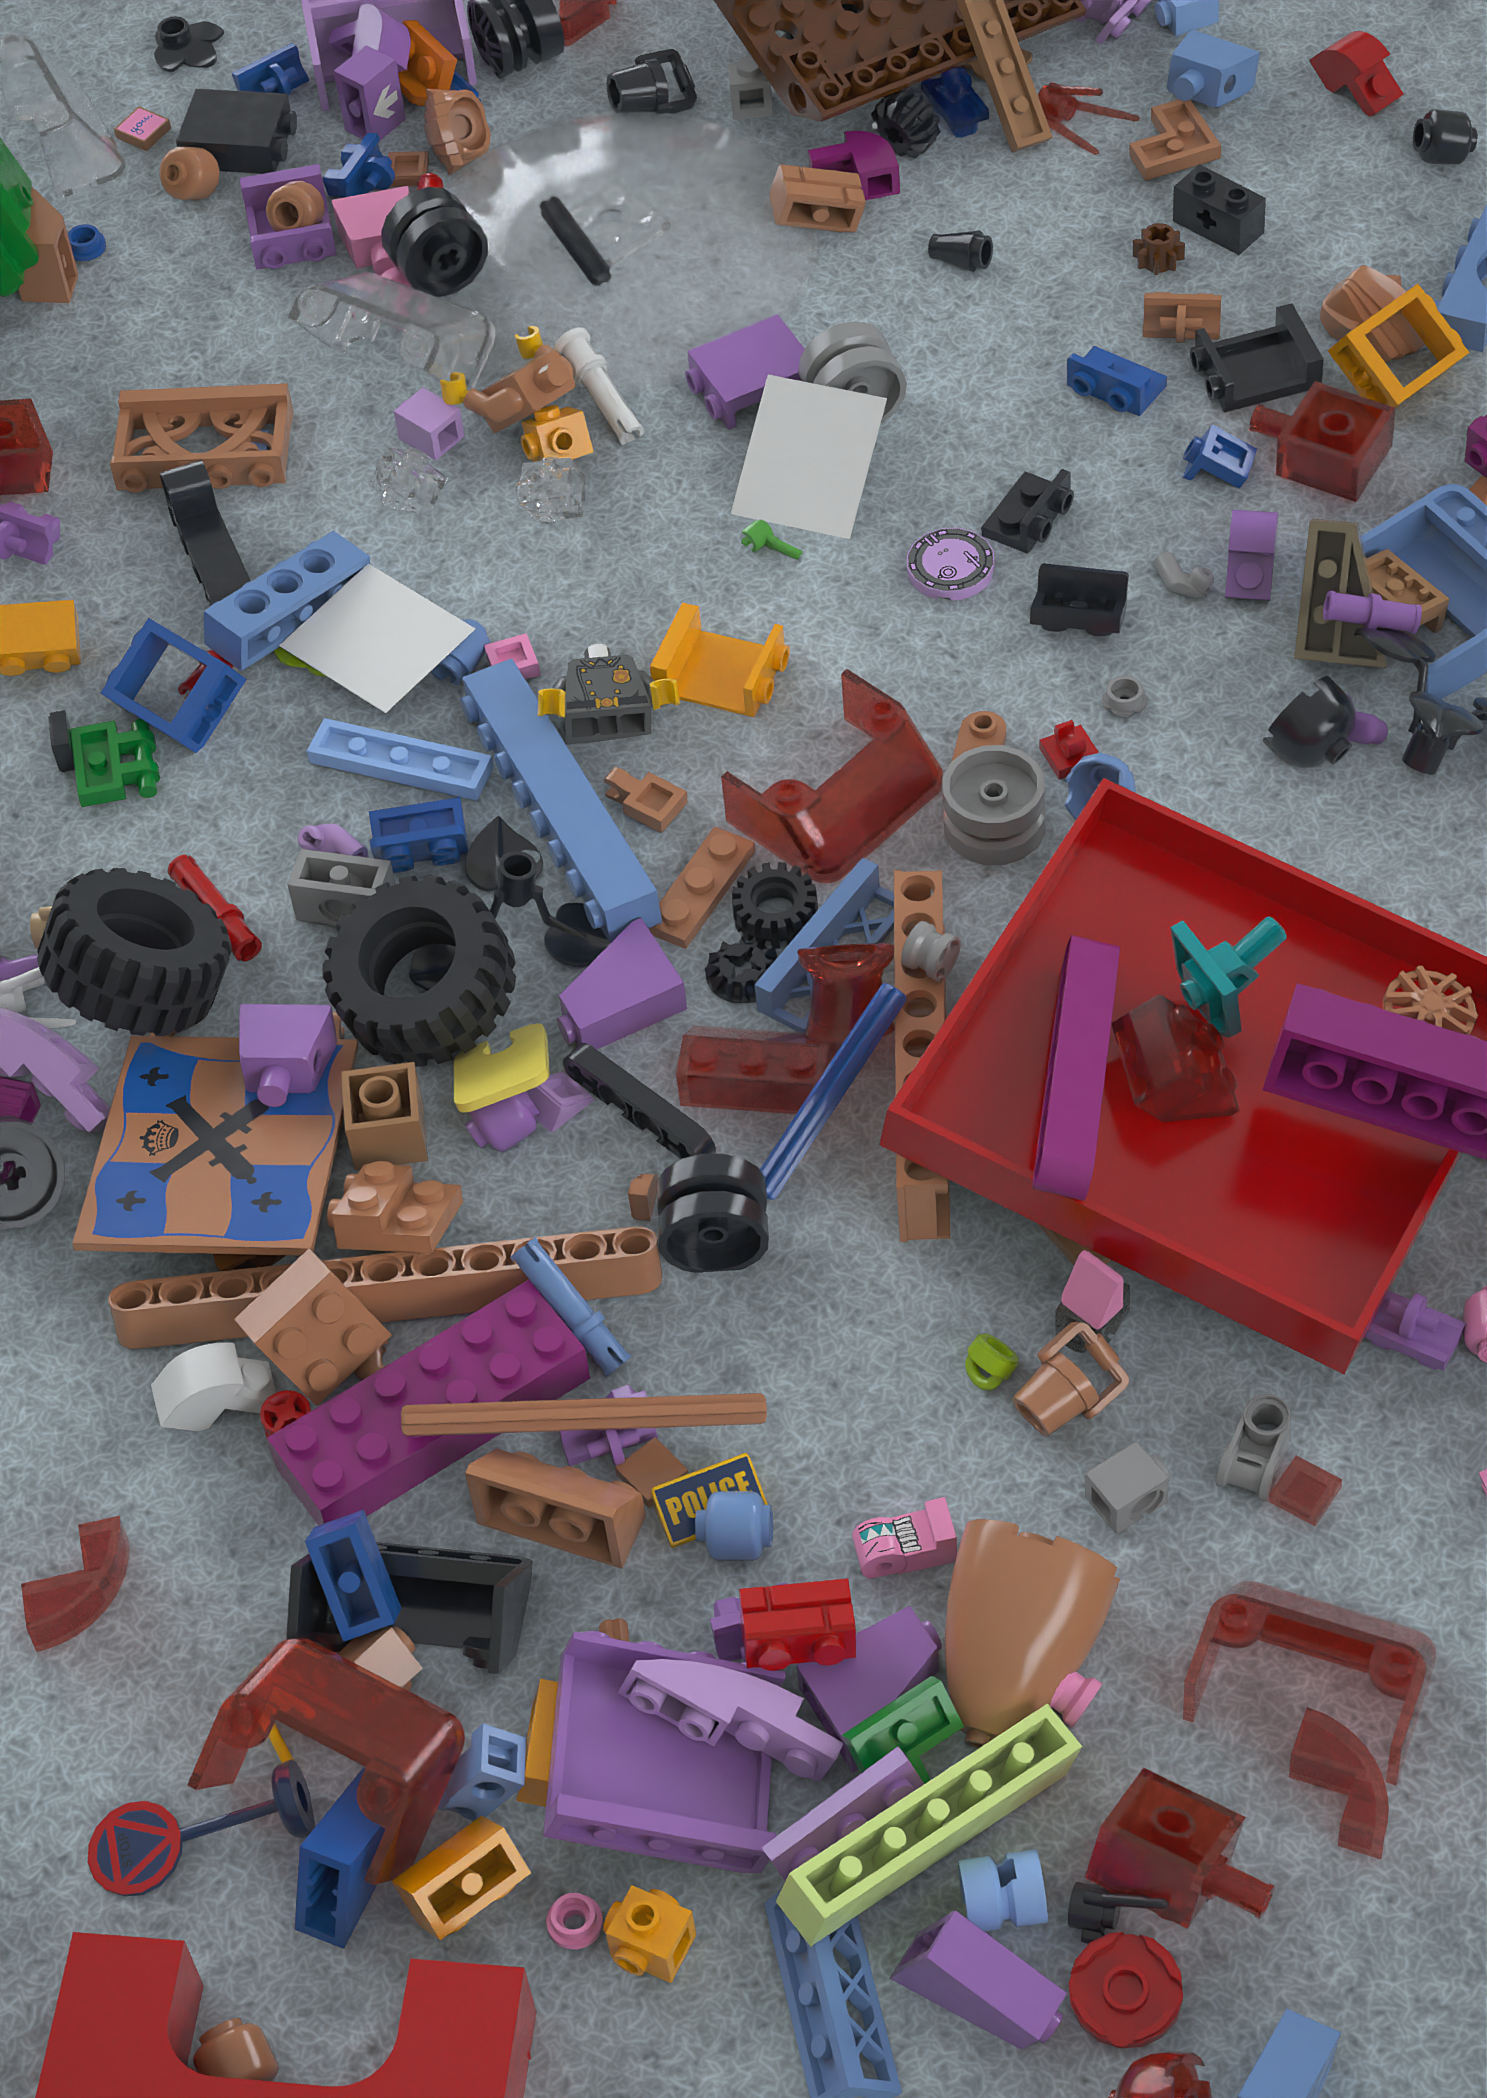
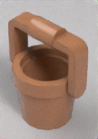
M1072 1322L1037 1353L1041 1366L1015 1394L1012 1401L1020 1415L1043 1436L1047 1437L1081 1412L1087 1420L1095 1417L1126 1389L1129 1377L1118 1363L1119 1356L1100 1333L1095 1334L1086 1323ZM1077 1334L1084 1341V1347L1104 1371L1106 1370L1114 1379V1382L1100 1395L1097 1394L1095 1388L1083 1372L1070 1359L1058 1352Z

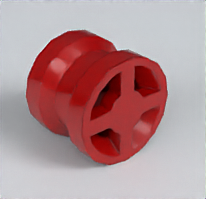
M284 1390L274 1393L265 1400L261 1406L260 1419L265 1430L266 1439L286 1425L311 1412L310 1403L303 1394L297 1391Z

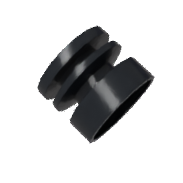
M553 0L468 1L467 16L474 42L482 59L486 64L494 68L496 71L494 73L499 79L511 75L513 69L517 72L525 69L528 57L538 64L564 52L563 28Z

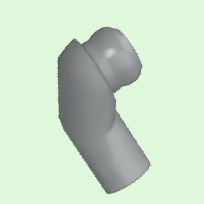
M1171 552L1161 553L1154 560V566L1170 592L1196 599L1210 593V586L1214 583V576L1209 569L1196 567L1192 570L1191 574L1183 572Z

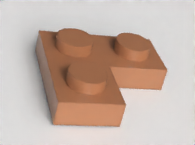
M1178 99L1151 107V121L1160 134L1129 143V156L1145 181L1221 158V144L1191 100L1181 101Z

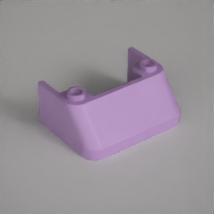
M301 0L322 111L330 110L325 82L336 81L334 70L350 58L329 45L331 30L358 20L360 5L364 4L374 5L400 23H403L405 20H417L456 59L464 58L469 84H477L471 39L462 0Z

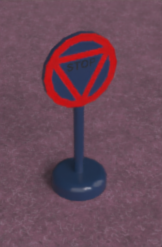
M292 1759L282 1762L273 1769L271 1775L274 1799L181 1829L177 1819L166 1808L156 1803L137 1801L126 1803L114 1809L96 1826L88 1844L87 1863L93 1878L106 1891L124 1897L145 1895L160 1887L175 1871L182 1855L183 1842L278 1812L288 1833L297 1838L308 1836L316 1826L310 1792L301 1769Z

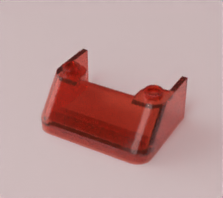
M848 669L841 673L844 720L872 737L873 740L816 790L799 780L784 779L774 783L761 794L728 771L721 776L726 822L792 867L794 865L800 867L801 873H808L813 881L819 883H833L845 877L862 857L866 858L932 800L943 787V770L904 706Z
M1243 1581L1227 1590L1210 1608L1184 1680L1183 1720L1194 1722L1221 1645L1229 1648H1245L1259 1640L1369 1674L1372 1684L1379 1692L1405 1701L1391 1742L1386 1783L1397 1786L1435 1667L1436 1648L1432 1640L1419 1630L1255 1581Z
M288 1639L278 1643L221 1705L187 1786L200 1790L233 1784L248 1749L261 1745L268 1738L275 1720L366 1767L357 1788V1802L360 1810L369 1820L386 1828L364 1881L372 1885L392 1881L413 1866L463 1750L465 1742L463 1726L452 1713L309 1639Z

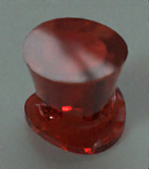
M892 943L843 944L798 949V961L803 968L810 972V976L813 979L811 1006L805 1030L807 1037L828 1042L845 1041L883 984L882 975L884 969L894 958V944ZM894 1021L891 1023L883 1037L895 1031Z

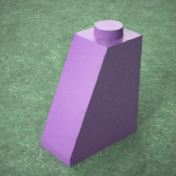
M642 918L632 921L559 995L562 1016L557 1018V1024L567 1044L576 1042L579 1046L581 1043H587L595 1049H599L687 1009L684 982Z
M911 1606L856 1633V1658L844 1659L842 1662L831 1666L820 1665L817 1662L799 1663L796 1665L799 1689L826 1732L844 1743L840 1754L852 1773L859 1769L842 1734L930 1676L934 1677L939 1671L938 1651L942 1649L941 1640L930 1621L925 1620L921 1622Z
M956 1910L916 1934L889 1978L1019 2049H1023L1038 2041L1045 2043L1052 2036L1063 2016L1057 2009L1067 1992Z

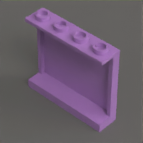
M574 1631L560 1657L543 1837L739 1873L761 1874L770 1861L761 1847L776 1837V1833L767 1831L772 1757L762 1751L746 1748L737 1741L735 1736L726 1731L723 1732L714 1747L704 1741L690 1739L676 1725L656 1714H648L638 1710L629 1699L618 1694V1691L636 1660L669 1659L717 1665L755 1676L779 1687L785 1681L786 1672L767 1671L761 1667L747 1669L746 1662L736 1663L716 1659L714 1655L702 1651L684 1653L664 1649L660 1644L651 1641L632 1643L612 1639L609 1635L599 1631H586L583 1633Z

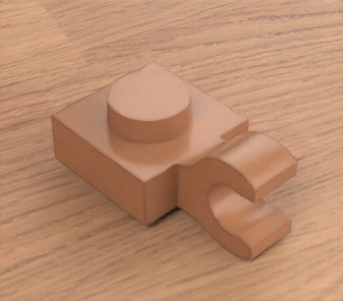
M614 767L604 778V783L611 786L605 793V796L623 804V814L660 833L668 827L688 803L686 790L650 772L640 781L625 770Z

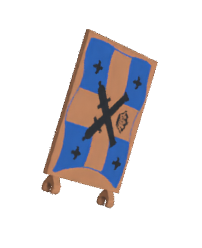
M336 1011L332 1012L337 1044L315 1091L311 1093H288L286 1102L277 1107L263 1104L258 1099L257 1092L246 1090L240 1063L239 1038L174 1037L175 1030L167 1036H155L154 1033H150V1036H131L73 1239L74 1251L300 1256L309 1248L314 1251L344 1116L341 1071L354 1070L359 1048L358 1040L344 1039L345 1029L341 1026L342 1020Z

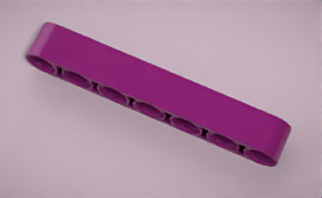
M1071 935L1068 940L1061 969L1032 1188L1035 1190L1083 1201L1087 1196L1095 1162L1120 946Z

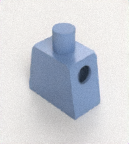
M1192 29L1172 54L1167 90L1181 101L1193 100L1211 107H1220L1252 89L1255 84L1260 52Z

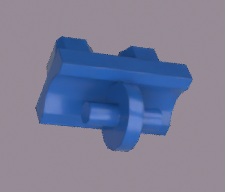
M293 43L232 72V78L237 91L290 95L291 90L309 81L299 58L298 47Z
M367 133L360 144H346L341 151L342 169H328L323 176V183L328 196L345 198L366 194L374 189L386 190L391 187L395 180V172L391 167V159L383 156L379 150L378 143L380 138L378 133Z

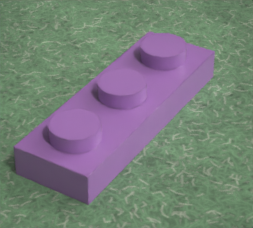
M896 1747L761 1848L786 1881L790 1872L917 1790L924 1783L908 1758L899 1747Z

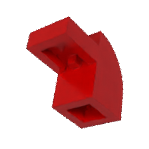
M1350 32L1309 60L1327 90L1333 93L1346 84L1362 111L1370 117L1404 95L1383 61L1384 58L1390 55L1389 51L1377 38L1367 32Z

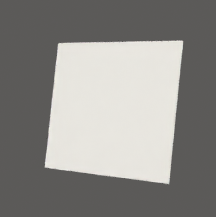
M768 375L731 514L850 539L887 398Z
M367 564L279 646L384 713H387L464 641L475 628L372 565Z

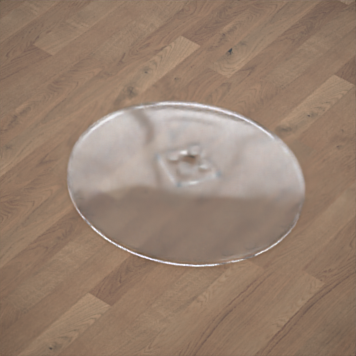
M609 112L580 116L541 126L508 139L469 163L444 186V189L458 197L468 213L482 227L488 238V256L481 272L465 288L444 297H430L431 303L428 307L422 302H419V305L428 324L444 343L474 366L496 377L503 378L533 360L524 359L520 356L515 339V334H518L520 337L530 336L528 326H537L543 345H549L553 349L556 341L564 333L581 327L585 328L590 334L589 342L596 353L605 357L608 363L607 374L621 395L653 391L687 382L685 371L689 370L687 351L777 314L786 323L801 304L817 270L820 253V230L776 225L773 214L774 209L771 206L769 197L770 189L778 166L780 164H787L771 150L748 136L706 120L668 113ZM551 196H556L562 201L609 265V272L611 274L609 282H603L600 286H594L590 283L541 216L542 210L539 205L542 200H548ZM576 384L575 388L565 393L568 395L591 396L586 387Z

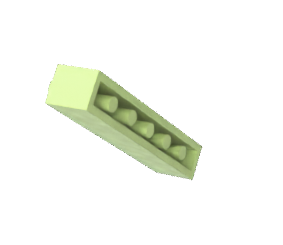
M1048 1704L1044 1705L790 1872L776 1903L809 1946H813L1063 1778L1068 1773L1083 1746Z

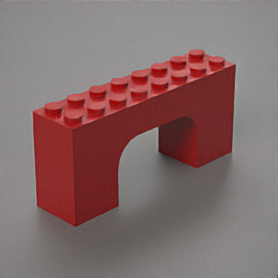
M73 1932L35 2098H524L529 2065L528 2051L530 2050L531 2052L537 2012L525 1967L410 1958L396 2042L383 2065L367 2078L345 2086H321L207 2076L188 2068V2060L204 1985L185 1941Z

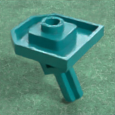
M1266 917L1235 946L1224 941L1207 951L1184 921L1173 925L1170 929L1175 965L1182 981L1180 990L1184 999L1193 1010L1198 1009L1217 1035L1230 1038L1241 1032L1238 995L1260 976L1254 967L1286 939L1285 930L1275 919Z

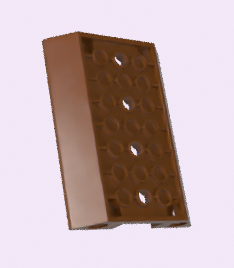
M714 0L790 114L823 122L978 59L957 0ZM1003 0L1018 42L1080 18L1087 12L1080 0ZM842 5H854L859 9L860 13L855 14L852 11H845ZM775 31H788L794 39L788 40L784 37H779Z

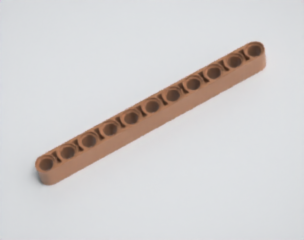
M625 1227L536 1237L538 1243L584 1300L644 1294L655 1290L662 1282L663 1275L658 1238L651 1229L645 1227ZM533 1238L435 1248L433 1253L395 1252L322 1260V1262L380 1322L473 1313L529 1280L510 1257L521 1247L527 1245ZM292 1264L122 1283L115 1287L108 1297L118 1342L130 1349H141L248 1337L234 1319Z

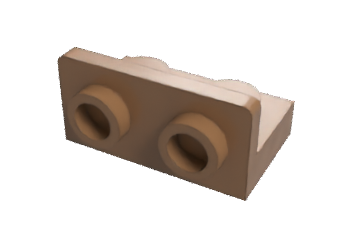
M1389 549L1366 558L1374 594H1380L1382 600L1421 605L1420 625H1425L1434 634L1442 629L1450 600L1446 595Z

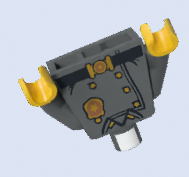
M594 644L585 650L584 658L573 659L568 663L567 676L558 678L552 688L538 691L537 716L543 717V715L547 714L550 717L558 715L559 717H564L565 744L600 742L651 734V708L657 710L666 707L668 704L680 705L677 681L675 679L655 681L645 671L637 669L633 657L629 655L611 656L610 649L606 645Z

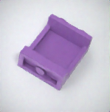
M319 164L239 178L256 270L263 268L277 269L285 264L307 260L315 262L325 257L337 255ZM291 181H304L312 184L320 192L324 200L325 212L322 222L316 225L276 232L271 227L266 214V206L270 195L274 190Z
M777 314L687 351L689 370L685 371L686 380L694 394L701 393L704 396L705 405L713 420L720 418L728 430L736 427L735 413L738 410L761 401L768 375L801 381L798 368L800 357L805 348Z

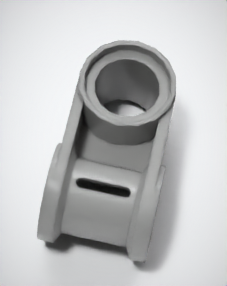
M1262 1394L1255 1396L1246 1404L1233 1438L1228 1442L1222 1455L1216 1476L1217 1486L1224 1488L1231 1484L1258 1493L1259 1500L1269 1501L1290 1441L1291 1411L1289 1405L1282 1398L1272 1394ZM1272 1424L1277 1428L1271 1431H1264L1257 1428V1426Z

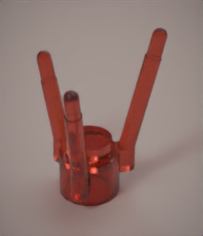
M1050 82L1049 85H1044L1038 93L1049 128L1094 155L1099 154L1097 148L1059 122L1063 119L1071 120L1076 110L1131 121L1140 120L1138 115L1078 101L1076 97L1072 96H1101L1103 94L1101 88L1066 86Z

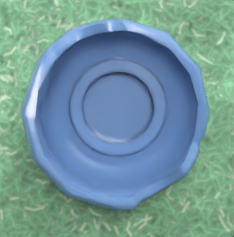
M1097 753L1084 756L1071 769V773L1065 779L1069 787L1065 807L1075 820L1103 778L1136 793L1133 773L1129 771V767L1122 760L1107 754Z

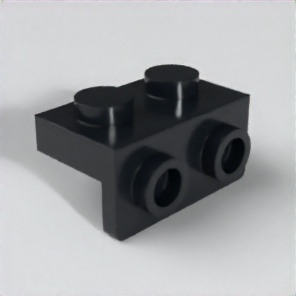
M1041 564L1038 572L1037 593L1031 605L1030 624L1041 625L1044 630L1061 632L1071 628L1086 630L1088 634L1093 636H1109L1112 633H1120L1127 608L1129 574L1125 571Z

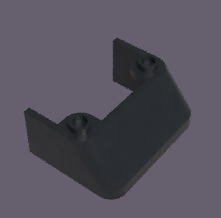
M376 1542L402 1608L394 1624L388 1627L393 1628L396 1626L400 1628L415 1644L463 1648L462 1654L473 1658L472 1665L488 1669V1673L499 1674L516 1658L531 1587L532 1560L512 1555ZM307 1554L291 1565L285 1652L296 1653L309 1642L316 1643V1650L339 1653L353 1639L343 1642L310 1554Z

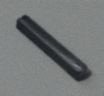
M551 196L548 200H542L539 205L542 210L541 216L590 283L594 286H600L603 282H609L611 279L609 265L562 201L556 196Z

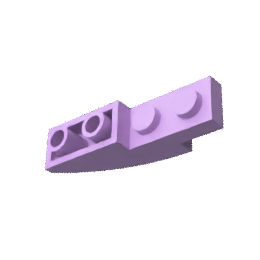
M0 1007V1074L17 1077L26 1076L32 1072L31 1080L33 1084L45 1095L54 1096L66 1108L64 1115L72 1125L81 1131L87 1130L89 1133L104 1131L111 1107L87 1083L99 1068L79 1049L59 1034L35 1020Z
M669 1659L636 1660L618 1691V1694L629 1699L638 1710L648 1714H656L676 1725L690 1739L704 1741L714 1747L723 1732L726 1731L735 1736L737 1741L746 1748L762 1751L782 1762L791 1773L819 1782L835 1762L844 1744L796 1717L804 1700L803 1698L755 1676L717 1665Z

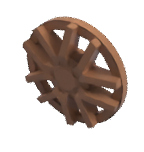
M1417 966L1416 971L1400 972L1398 977L1388 986L1383 998V1010L1412 1019H1420L1429 1024L1461 1034H1471L1478 1016L1474 1000L1470 995L1472 990L1469 986L1464 988L1456 981L1457 976L1453 973L1447 976L1442 973L1425 970L1423 966ZM1413 981H1418L1421 990L1415 985ZM1399 987H1401L1404 992H1395V991H1396ZM1447 989H1450L1454 992V994L1446 996L1444 992ZM1393 1005L1406 1008L1393 1009Z

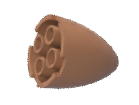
M976 1519L966 1524L953 1567L945 1625V1666L949 1697L964 1725L960 1729V1731L966 1734L964 1742L978 1749L1044 1705L1048 1704L1050 1706L1053 1695L1062 1680L1068 1674L1078 1672L1091 1651L1107 1618L1120 1578L1114 1577L1117 1567L1113 1563L1077 1543L1056 1536L1053 1541L1044 1536L1029 1532H1020L1017 1535L1019 1530L1017 1524L991 1519Z

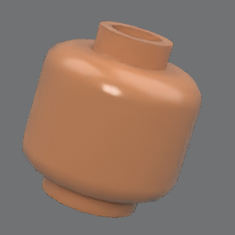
M177 147L170 150L163 157L159 172L161 184L166 193L180 200L208 198L216 190L220 175L218 163L214 156L207 150L196 147Z
M291 181L274 190L268 198L266 206L267 219L276 232L320 224L325 212L324 200L320 192L312 184L304 181Z
M233 2018L218 2024L199 2037L201 2046L197 2049L193 2062L197 2072L200 2074L214 2077L272 2081L278 2073V2062L262 2029L258 2025L253 2023L243 2024L241 2018Z

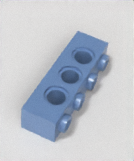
M331 531L204 611V644L240 671L246 669L279 648V645L367 564H370V556L335 531Z

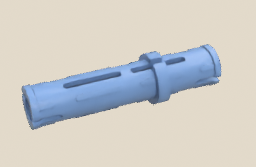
M536 1237L510 1257L603 1370V1374L606 1377L632 1357L602 1322L606 1319L600 1310L596 1313L592 1310L538 1243Z

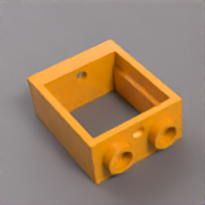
M1418 283L1350 331L1328 350L1331 357L1371 411L1380 418L1387 415L1470 353L1462 343L1460 335L1450 327L1438 311L1434 300L1424 292ZM1399 311L1402 312L1438 361V363L1405 387L1401 385L1366 337L1367 334Z

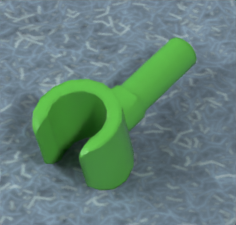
M756 520L742 530L746 537L741 540V544L747 547L753 543V547L750 550L755 553L765 545L797 560L803 553L802 550L774 536L771 527L764 520Z

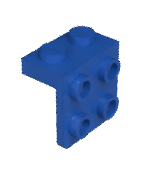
M460 797L368 811L372 839L369 842L374 859L391 861L393 873L414 869V862L431 859L435 866L455 864L460 861V855L467 854L469 851Z

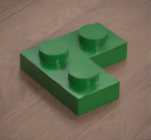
M930 1676L842 1734V1737L860 1773H863L896 1747H899L923 1783L926 1784L931 1779L919 1756L963 1728L964 1725L942 1681Z

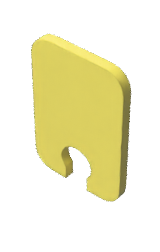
M530 1024L511 1031L510 1039L513 1044L501 1052L491 1054L488 1041L476 1044V1047L464 1054L461 1051L455 1056L454 1102L459 1112H471L533 1089L549 1078L547 1033L542 1024Z

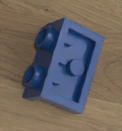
M1093 346L1084 357L1073 353L1067 359V386L1072 387L1081 396L1091 395L1107 402L1118 412L1128 411L1141 416L1167 386V376L1097 346Z

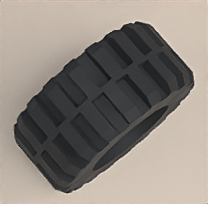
M101 868L91 870L86 874L82 873L69 880L67 884L59 889L37 950V962L45 983L51 992H58L59 1000L68 1008L74 1007L79 1010L80 1016L91 1022L95 1019L105 1023L104 1027L118 1031L119 1028L129 1030L132 1035L144 1036L147 1032L154 1033L155 1036H167L174 1030L180 1033L191 1028L208 1015L229 963L232 950L231 941L222 919H217L216 911L208 903L202 904L199 901L198 895L189 889L184 891L176 887V883L166 878L160 880L151 877V873L139 870L137 873L127 872L126 868H113L109 872H105Z
M414 875L399 878V884L393 886L386 882L375 887V894L367 899L361 896L352 904L354 911L349 916L342 915L335 926L338 931L337 936H330L328 939L325 954L330 960L324 961L322 975L327 983L325 992L329 1002L361 1045L373 1055L380 1054L386 1062L401 1064L405 1059L407 1063L414 1062L415 1067L427 1066L429 1059H434L437 1064L452 1060L451 1054L462 1050L464 1054L476 1047L474 1041L482 1034L485 1037L491 1034L497 1027L494 1019L497 1015L503 1017L511 1003L506 993H512L515 989L516 975L512 969L516 962L513 950L508 944L509 940L484 901L476 893H470L465 885L455 880L448 881L446 884L441 876L426 875L423 881H418ZM431 944H448L456 947L451 967L434 987L422 994L409 998L384 996L389 974L395 965L408 953Z

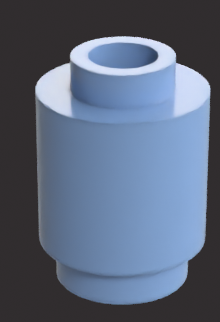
M461 619L474 627L475 630L430 671L435 678L444 680L450 676V683L459 685L462 677L472 674L484 656V645L490 644V640L485 628L472 619Z

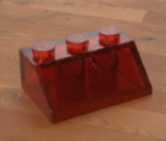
M694 1025L683 1034L677 1065L676 1079L680 1106L797 1114L835 1056L838 1036Z

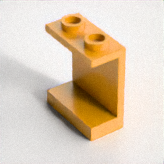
M682 602L650 665V673L655 681L675 679L677 681L679 700L755 717L760 704H768L774 690L773 678L776 671L784 672L790 656V647L785 645L783 625L774 624L764 645L702 631L699 606Z

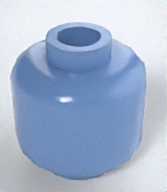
M753 1491L714 1492L707 1501L706 1510L696 1511V1541L706 1542L707 1551L714 1560H757L762 1555L764 1547H772V1505H764L761 1496Z

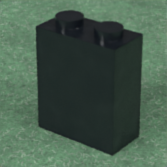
M196 88L177 136L176 144L177 147H196L207 150L216 159L219 171L255 174L276 172L278 163L285 162L287 158L288 135H295L297 115L295 111L290 109L288 94Z

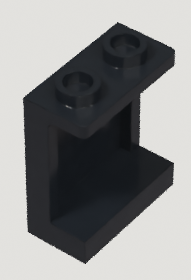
M1293 303L1276 307L1275 326L1213 343L1205 328L1195 330V347L1190 348L1192 366L1196 373L1203 371L1208 397L1211 401L1218 400L1224 413L1322 387L1324 359Z

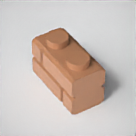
M783 164L778 166L769 195L771 206L774 209L773 214L776 225L834 232L855 233L866 203L863 190H861L859 174L808 167L801 168L799 166Z

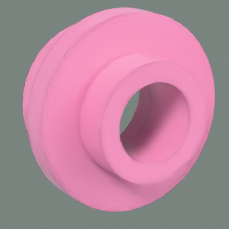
M568 1893L558 1898L550 1907L546 1918V1925L551 1939L557 1945L575 1950L589 1946L598 1938L603 1927V1917L599 1905L592 1898L580 1893ZM573 1915H580L585 1919L584 1925L578 1929L566 1928L565 1922Z

